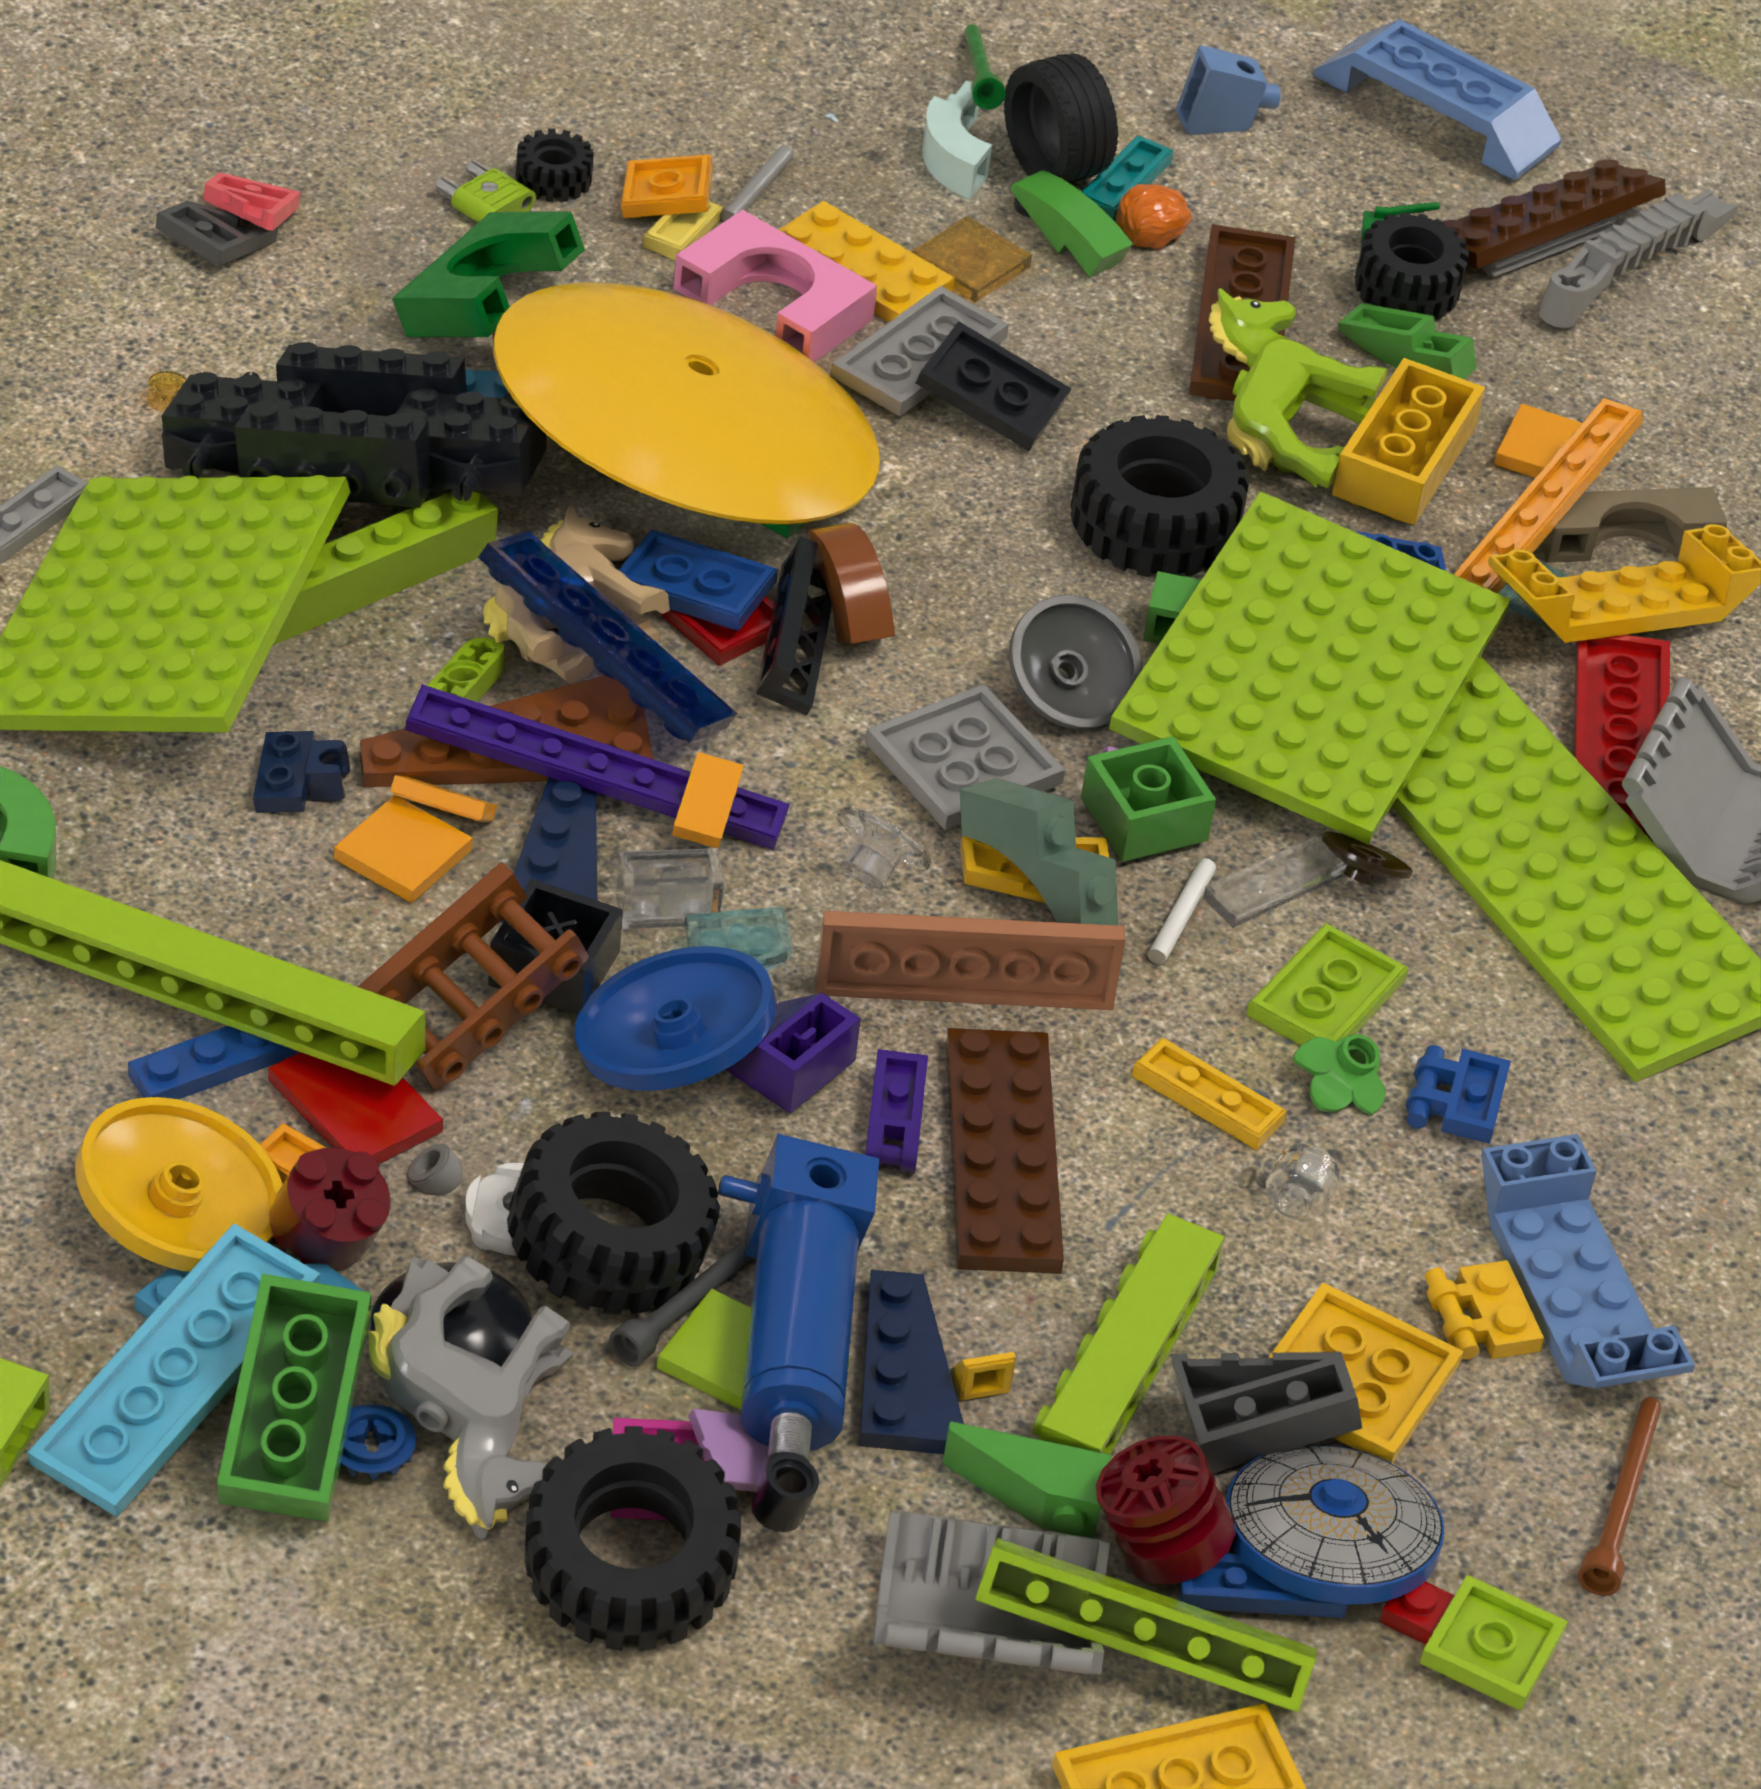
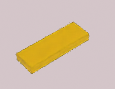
M1163 1037L1134 1064L1132 1077L1255 1150L1285 1122L1286 1109Z

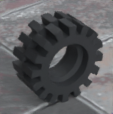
M548 129V134H544L542 130L534 131V137L528 134L524 137V142L520 141L518 144L516 181L532 190L538 200L542 195L546 196V202H553L554 197H559L561 202H568L569 195L574 199L580 198L581 192L586 194L589 191V185L591 186L594 151L591 149V144L588 141L582 142L583 137L578 134L570 137V131L563 130L562 134H556V129Z

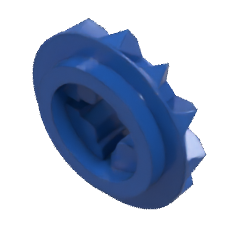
M367 1404L353 1407L340 1466L347 1467L351 1478L360 1472L369 1474L373 1481L376 1480L380 1473L384 1472L396 1476L402 1464L411 1463L416 1445V1434L413 1425L402 1413L387 1406ZM369 1431H373V1438H376L378 1444L376 1452L367 1451L365 1439L368 1438Z

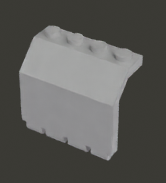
M1678 678L1666 699V703L1653 723L1651 731L1639 749L1636 759L1631 764L1622 781V787L1628 794L1626 803L1655 845L1693 886L1743 905L1761 900V765L1752 761L1701 684L1695 686L1688 678Z
M890 1510L874 1625V1643L924 1652L929 1650L936 1651L939 1654L981 1660L986 1658L993 1659L996 1662L1031 1667L1043 1666L1050 1667L1053 1670L1101 1675L1104 1657L1102 1644L976 1601L975 1598L997 1538L1106 1575L1110 1540Z

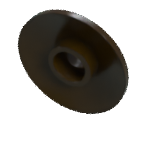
M1331 831L1324 832L1322 836V841L1329 850L1347 864L1343 873L1355 881L1370 885L1373 877L1407 879L1413 873L1411 867L1371 844L1368 845L1350 836Z

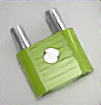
M475 160L469 161L466 165V173L473 176L474 179L459 187L445 177H441L435 184V189L450 198L451 205L477 223L490 212H529L536 201V194L498 168L489 170Z

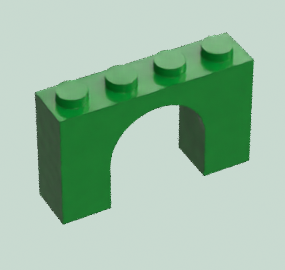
M572 211L488 213L392 298L406 337L491 336L496 331L501 317L510 307L499 278L500 276L516 272L562 271L585 251Z

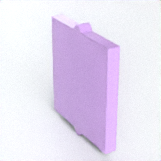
M693 1408L688 1417L699 1447L703 1449L705 1462L709 1459L716 1460L725 1471L724 1483L733 1485L735 1490L756 1492L762 1479L763 1462L768 1457L769 1447L757 1442L746 1433L740 1420V1414Z

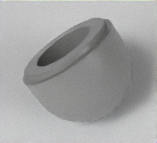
M435 1144L424 1149L414 1158L408 1169L407 1178L416 1189L423 1193L444 1195L452 1192L459 1186L462 1179V1165L459 1158L447 1145ZM434 1166L427 1173L421 1174L427 1167Z

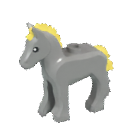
M414 1256L408 1264L400 1295L393 1301L391 1307L387 1304H382L380 1311L373 1314L375 1331L368 1332L369 1358L372 1368L379 1375L383 1388L392 1400L415 1415L417 1421L426 1429L434 1432L440 1431L454 1441L449 1448L450 1455L443 1466V1469L448 1472L443 1487L448 1490V1499L455 1500V1511L461 1517H466L468 1524L472 1526L475 1536L479 1540H483L486 1538L488 1529L494 1527L495 1521L506 1522L508 1519L507 1512L511 1511L519 1503L529 1499L534 1483L542 1480V1469L545 1467L540 1461L519 1460L507 1457L519 1429L522 1403L530 1393L533 1384L544 1377L552 1376L565 1366L574 1355L573 1352L565 1347L559 1348L570 1329L569 1321L547 1306H542L534 1315L501 1367L488 1359L446 1342L443 1332V1319L448 1312L464 1301L480 1299L488 1289L493 1279L491 1270L469 1256L460 1257L450 1272L429 1259L423 1260Z

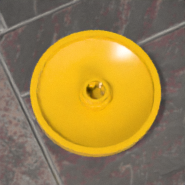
M163 1097L137 1098L118 1103L101 1113L93 1121L82 1140L75 1161V1176L78 1190L93 1218L118 1243L156 1264L190 1272L233 1223L269 1244L274 1237L270 1227V1209L283 1185L274 1163L260 1144L240 1126L203 1106Z

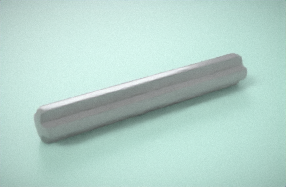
M1613 215L1481 267V270L1486 272L1490 278L1498 277L1584 243L1588 239H1594L1601 232H1610L1612 226L1615 225L1614 222L1617 221V217Z

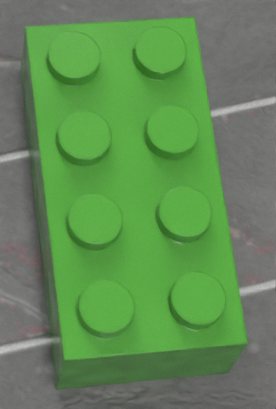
M261 1274L217 1481L218 1501L220 1504L329 1522L371 1317V1292Z

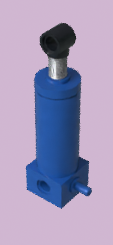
M777 1134L764 1168L758 1175L756 1182L724 1175L721 1177L718 1186L720 1196L749 1203L744 1256L755 1258L757 1261L740 1420L748 1435L757 1442L769 1447L768 1457L763 1462L762 1479L754 1494L751 1508L756 1520L765 1528L775 1532L793 1531L802 1524L820 1483L819 1475L809 1461V1452L832 1443L842 1432L857 1253L875 1214L879 1158L782 1134Z

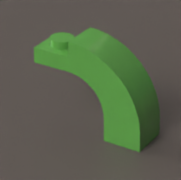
M0 766V838L2 839L0 843V860L54 879L56 871V826L52 808L43 793L33 783L18 773Z

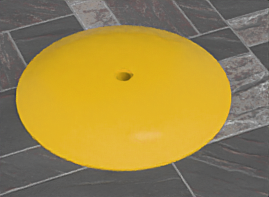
M580 282L555 285L525 295L505 311L496 327L493 339V355L497 371L504 386L528 418L562 448L587 465L648 496L684 509L735 521L762 524H795L823 520L853 508L866 497L875 483L880 464L878 443L871 425L854 399L824 369L790 344L759 326L720 308L647 287L619 283Z

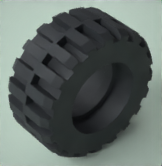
M1145 415L1134 416L1129 422H1124L1121 419L1107 426L1106 430L1102 428L1093 435L1089 442L1083 446L1079 454L1071 501L1072 523L1087 547L1092 545L1091 550L1096 556L1102 560L1106 558L1111 560L1114 567L1123 571L1129 568L1136 570L1137 575L1149 577L1150 573L1157 574L1158 571L1174 575L1178 573H1184L1186 576L1199 573L1202 567L1210 568L1243 518L1249 487V478L1245 472L1246 467L1238 453L1235 454V450L1225 439L1218 440L1214 431L1206 427L1203 429L1197 428L1192 421L1181 419L1180 422L1169 420V416L1157 415L1155 419H1146Z
M610 1111L594 1112L587 1119L581 1114L565 1119L562 1125L558 1123L544 1131L541 1138L532 1144L527 1153L508 1207L510 1212L507 1218L508 1232L513 1239L512 1246L520 1261H528L525 1268L537 1282L540 1280L545 1281L548 1284V1292L559 1299L566 1296L575 1300L574 1306L588 1311L591 1306L603 1309V1314L619 1315L624 1309H629L631 1314L647 1312L651 1310L653 1304L659 1308L693 1281L700 1270L716 1230L715 1227L720 1214V1205L717 1200L719 1193L712 1176H706L709 1169L699 1154L693 1156L689 1152V1144L679 1135L673 1138L666 1134V1127L652 1121L651 1125L637 1121L638 1116L623 1113L621 1117H611ZM593 1198L618 1203L635 1212L648 1226L626 1227L607 1222L591 1213L579 1200Z
M626 1426L625 1433L614 1435L611 1428L593 1432L592 1442L586 1444L583 1439H577L567 1445L564 1449V1460L559 1456L553 1457L542 1469V1480L534 1483L529 1496V1510L526 1511L525 1566L527 1576L532 1578V1591L539 1604L546 1606L550 1603L549 1617L560 1627H566L569 1623L575 1626V1637L588 1643H592L594 1637L606 1640L607 1649L620 1651L623 1649V1643H638L639 1651L656 1649L657 1640L666 1638L669 1644H674L687 1638L689 1625H692L695 1629H701L713 1618V1608L723 1606L730 1593L731 1580L735 1579L740 1545L741 1514L737 1512L738 1498L733 1485L724 1483L725 1471L717 1461L709 1459L707 1462H704L702 1460L703 1449L690 1440L681 1445L674 1442L675 1433L658 1429L656 1435L642 1433L643 1426ZM622 1508H638L654 1512L670 1521L679 1530L686 1543L674 1556L663 1563L647 1568L631 1569L609 1564L595 1556L582 1542L579 1534L592 1520L606 1512Z

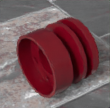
M1174 1435L1155 1436L1135 1442L1117 1453L1102 1469L1097 1480L1096 1497L1098 1504L1106 1515L1108 1525L1116 1534V1542L1128 1567L1137 1578L1152 1584L1180 1583L1196 1578L1213 1568L1229 1551L1236 1535L1234 1519L1223 1494L1216 1487L1215 1476L1209 1469L1204 1452L1194 1441Z

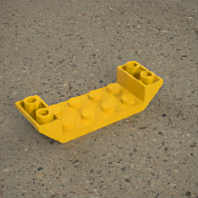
M1709 524L1700 529L1684 530L1678 562L1662 561L1658 565L1643 567L1624 566L1620 570L1605 572L1585 571L1581 575L1557 577L1530 551L1515 549L1506 554L1490 555L1488 559V565L1564 643L1721 622L1761 584V560L1754 555L1752 550L1748 549L1733 536L1729 529L1716 524Z

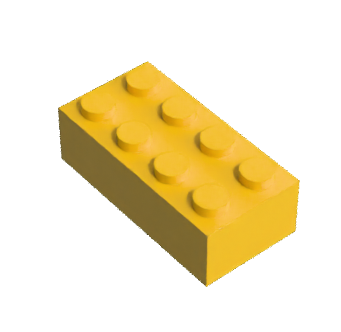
M1403 358L1340 453L1332 496L1415 526L1475 431L1485 387Z

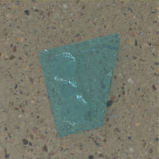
M784 907L686 914L684 928L688 947L713 946L737 950L755 958L766 971L789 960L791 957L792 943Z

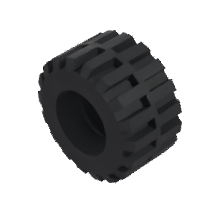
M1401 213L1400 216L1393 214L1384 216L1383 221L1376 220L1373 222L1371 229H1367L1364 234L1355 274L1356 291L1361 292L1360 298L1364 303L1431 315L1434 318L1440 319L1446 315V311H1452L1459 300L1469 258L1466 242L1463 238L1457 237L1458 232L1453 227L1444 226L1445 222L1439 219H1430L1428 215L1419 214V216L1410 213Z

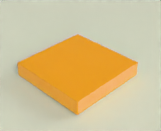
M712 155L628 161L621 201L623 218L708 212L713 176Z
M1521 403L1496 452L1494 465L1536 478L1582 422Z
M393 795L334 846V860L408 902L413 903L472 851L473 838L403 798Z

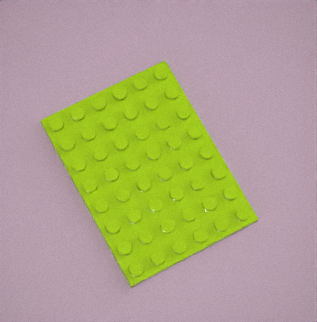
M273 475L269 477L226 476L199 479L195 476L181 478H154L151 476L111 478L102 476L90 478L0 636V730L229 733L350 494L346 477H325L322 475L282 477Z
M1260 491L1111 716L1109 730L1141 744L1174 736L1195 768L1369 845L1506 615L1511 599Z

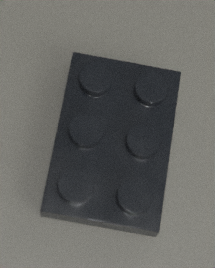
M959 321L921 370L916 380L917 385L1028 451L1032 449L1065 403L1072 389Z

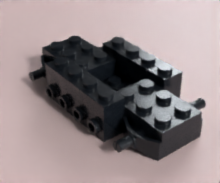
M299 342L288 345L276 363L277 381L261 380L260 376L255 372H252L251 375L250 372H246L239 378L217 377L216 374L211 372L189 375L161 416L165 467L168 469H182L184 476H195L198 479L204 469H217L238 474L239 477H269L273 475L282 477H311L315 475L346 477L350 488V494L346 502L421 507L431 488L438 491L452 489V494L458 501H461L462 497H464V501L469 500L474 490H486L511 497L523 494L547 449L546 434L528 418L509 392L504 398L483 397L482 394L477 392H467L465 358L451 357L444 352H430L423 355L405 353L403 350L396 348L369 351L361 350L354 345L328 348L317 347L316 344L311 342Z

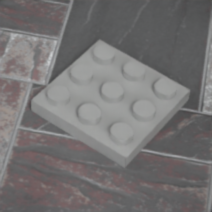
M985 684L868 728L866 732L865 743L944 830L961 824L959 792L961 788L999 778L1039 791H1046L1063 784L1065 769Z

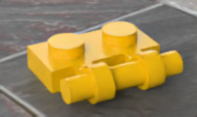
M1508 1260L1459 1267L1456 1278L1457 1284L1452 1280H1448L1444 1270L1440 1267L1432 1268L1426 1272L1424 1277L1429 1287L1427 1298L1432 1308L1440 1312L1444 1320L1443 1333L1448 1344L1464 1351L1462 1359L1469 1360L1476 1357L1480 1352L1478 1344H1485L1491 1359L1541 1351L1544 1341L1543 1334ZM1468 1308L1473 1319L1470 1316L1464 1315L1462 1309Z

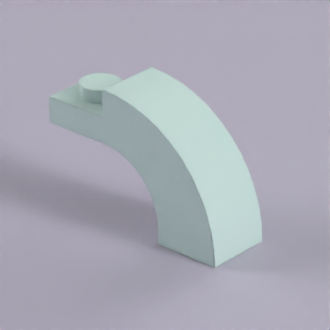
M966 81L956 94L951 93L947 100L934 96L930 101L926 113L922 156L927 169L938 182L952 192L971 200L988 179L992 144L984 142L968 132L977 120L979 107L972 98V82Z

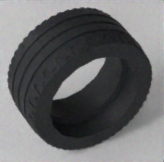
M1059 54L1029 62L1012 72L1005 89L1004 119L1012 150L1026 174L1031 176L1045 170L1070 184L1106 171L1114 161L1117 151L1118 121L1109 87H1107L1106 81L1094 63H1091L1087 57H1083L1081 54Z

